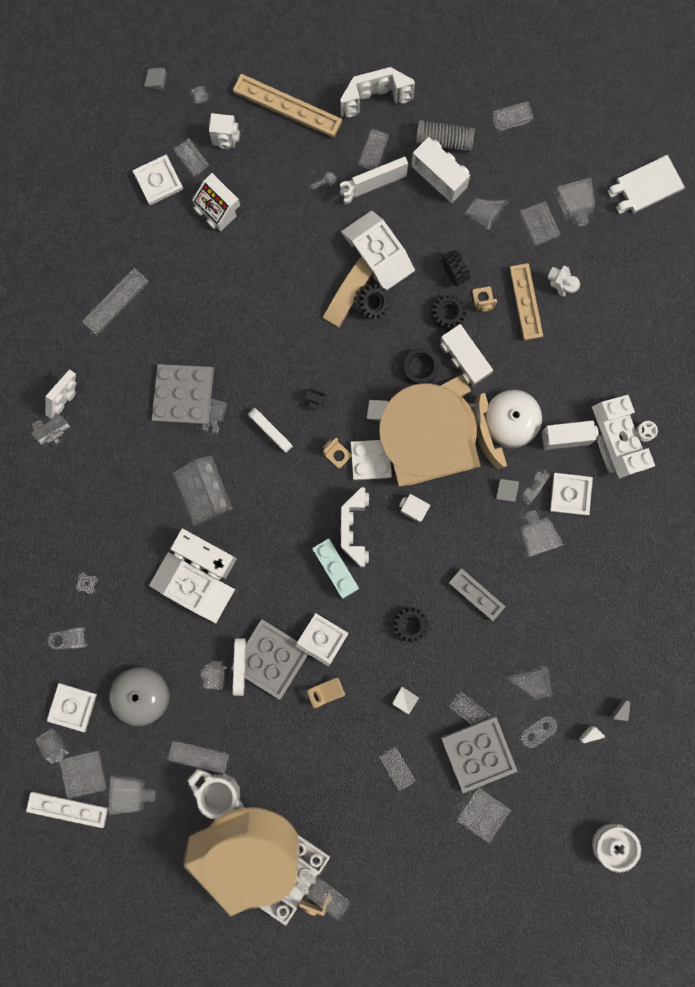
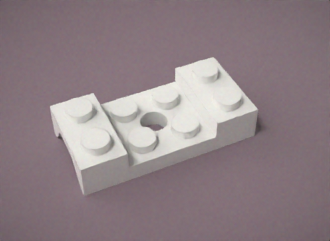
M629 395L603 401L592 406L619 479L655 466L649 448L643 450L630 417L635 411Z

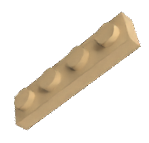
M529 263L510 266L509 270L523 340L542 338L543 332Z

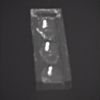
M173 740L168 761L225 774L230 754Z

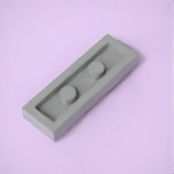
M462 568L449 582L453 588L491 621H494L506 607Z

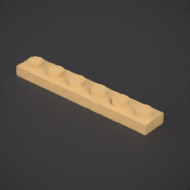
M243 74L240 75L233 89V93L333 138L342 123L341 118Z

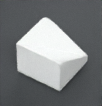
M401 687L392 704L409 714L419 697Z

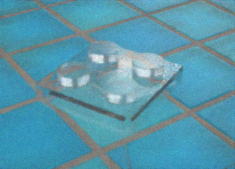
M99 750L59 760L67 799L107 789Z
M478 787L456 820L490 843L511 809Z

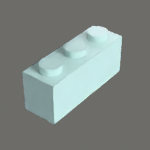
M330 539L312 548L342 599L359 589Z

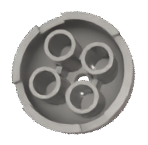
M135 667L124 671L114 680L110 689L109 701L112 711L122 722L131 726H145L153 723L164 714L169 704L170 694L165 680L157 671L147 667ZM134 694H137L139 696L138 701H136L135 697L133 696Z

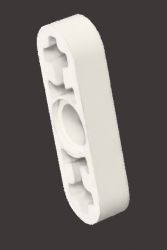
M253 408L248 413V416L285 453L293 447L256 408Z
M235 638L233 696H244L246 639Z

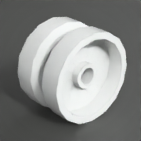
M606 824L599 828L593 837L592 847L595 856L605 867L612 871H627L635 866L640 858L641 847L639 840L633 832L621 824Z

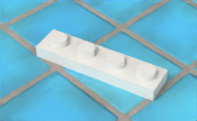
M32 791L26 812L104 828L109 807Z

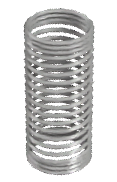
M419 120L416 144L421 145L430 137L432 140L435 138L439 143L441 141L442 147L444 143V148L447 145L449 149L451 142V149H453L454 144V150L456 146L457 150H459L461 143V151L464 144V151L471 152L475 128L469 127L468 129V127H465L464 131V126L461 129V126L458 128L457 125L454 126L453 124L451 128V124L448 127V124L445 125L443 123L441 127V123L438 126L437 122L436 124L433 122L431 127V121L428 125V121L425 123L424 120Z

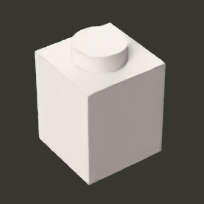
M412 494L408 498L404 496L399 505L402 508L400 511L402 514L421 523L430 507L428 503Z

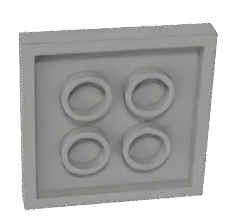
M158 364L152 421L208 425L214 368Z
M261 619L246 643L245 678L281 700L308 654L296 647L298 641Z
M496 716L441 737L463 793L517 772Z

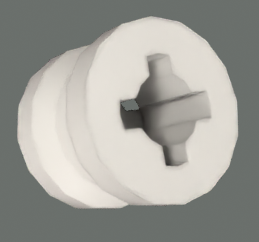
M645 421L636 428V433L640 441L648 442L655 438L658 428L655 423Z

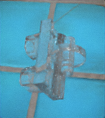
M189 138L182 145L174 148L176 154L194 177L209 167L207 161Z
M55 414L52 419L48 417L50 422L45 425L42 421L32 424L34 431L31 433L41 445L53 440L56 444L60 443L58 437L64 434L63 431L70 428V425L62 415Z

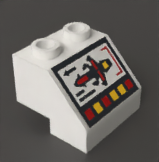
M213 173L203 181L192 200L195 206L193 209L200 216L204 215L208 219L207 223L213 229L217 228L220 232L236 217L235 210L240 206L239 199Z

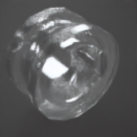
M204 86L197 87L190 93L191 97L194 98L195 104H200L209 98V94Z

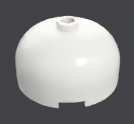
M506 390L496 395L489 402L488 412L484 414L491 438L500 446L507 448L522 447L532 441L538 434L542 424V412L537 401L528 393L520 390ZM512 413H514V415H516L519 418H514L512 416Z

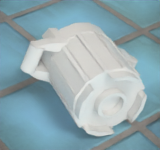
M197 769L188 779L197 798L199 809L209 818L217 819L221 815L234 810L235 807L237 809L245 808L239 800L240 786H238L234 778L226 774H215L212 776L205 771ZM203 775L206 781L199 789L195 783Z

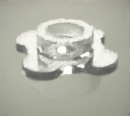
M81 573L76 585L77 591L93 594L95 592V583L98 582L97 577H90L86 573Z

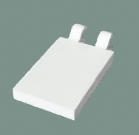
M668 155L618 178V184L611 186L607 192L611 198L620 193H623L626 201L619 203V206L616 207L618 213L621 214L629 209L636 213L682 191L685 187Z
M406 157L353 177L348 182H342L340 184V194H344V204L350 203L354 196L357 197L406 177L408 169Z

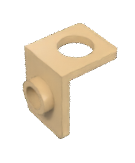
M491 287L473 289L476 311L482 310V312H486L495 308L497 299H493ZM485 292L488 294L489 299L480 302L478 294Z
M337 438L333 441L330 439L323 447L325 449L323 454L339 469L352 457L339 443ZM338 450L342 451L345 455L342 461H336L333 457L334 453Z
M339 678L332 679L307 690L314 709L345 696ZM314 692L318 695V702L314 698Z
M328 890L322 908L303 900L299 902V907L304 908L308 914L324 916L332 890Z

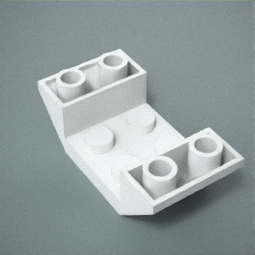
M391 67L354 76L340 99L341 116L353 117L360 113V98L365 99L376 93L384 94L389 90H392L395 103H407L413 99L415 82Z
M372 210L341 231L350 246H354L374 273V279L379 285L383 286L382 288L389 290L415 272L403 246L384 220Z
M360 488L341 507V549L360 568H364L365 564H368L369 551H365V546H349V544H353V531H349V525H353V512L349 511H365V506H369V493H365V488Z
M169 552L149 585L166 597L214 623H217L235 591L232 587Z
M299 835L298 872L294 888L281 901L260 907L284 925L288 923L302 897L330 858L326 853Z

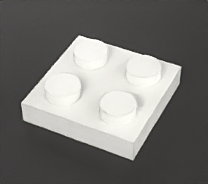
M167 155L133 170L149 205L183 190Z
M68 370L46 395L45 415L51 419L55 414H60L64 404L67 401H71L75 396L76 373Z
M381 440L351 442L353 481L391 478V462L382 447Z
M554 473L550 512L588 516L593 477Z
M315 613L297 642L296 647L329 667L348 633Z
M58 683L47 721L86 732L97 694Z

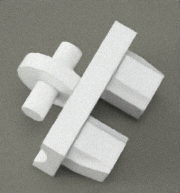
M563 266L561 270L552 267L548 279L551 280V287L556 288L560 296L565 297V291L568 293L578 291L580 281L575 276H571L569 267Z

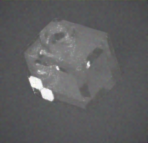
M211 661L210 664H205V668L201 670V679H204L203 688L223 690L227 666L222 665L221 661Z
M53 729L35 739L44 758L52 764L59 762L69 753L60 735Z

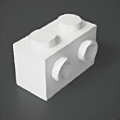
M211 113L209 134L213 146H219L222 149L235 148L236 142H239L240 130H238V123H235L234 116Z

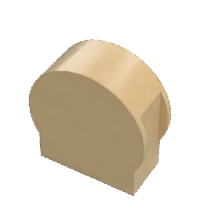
M417 384L403 389L389 401L381 417L380 439L386 455L394 464L399 486H409L481 467L475 446L477 437L476 419L469 404L459 394L438 385Z
M258 808L236 809L218 817L209 828L189 836L184 866L226 912L232 916L248 908L264 907L277 903L292 891L297 880L299 838L293 826L276 813Z

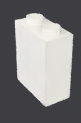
M594 421L549 425L542 431L544 450L586 446L593 443L596 437H598L597 425L594 426Z

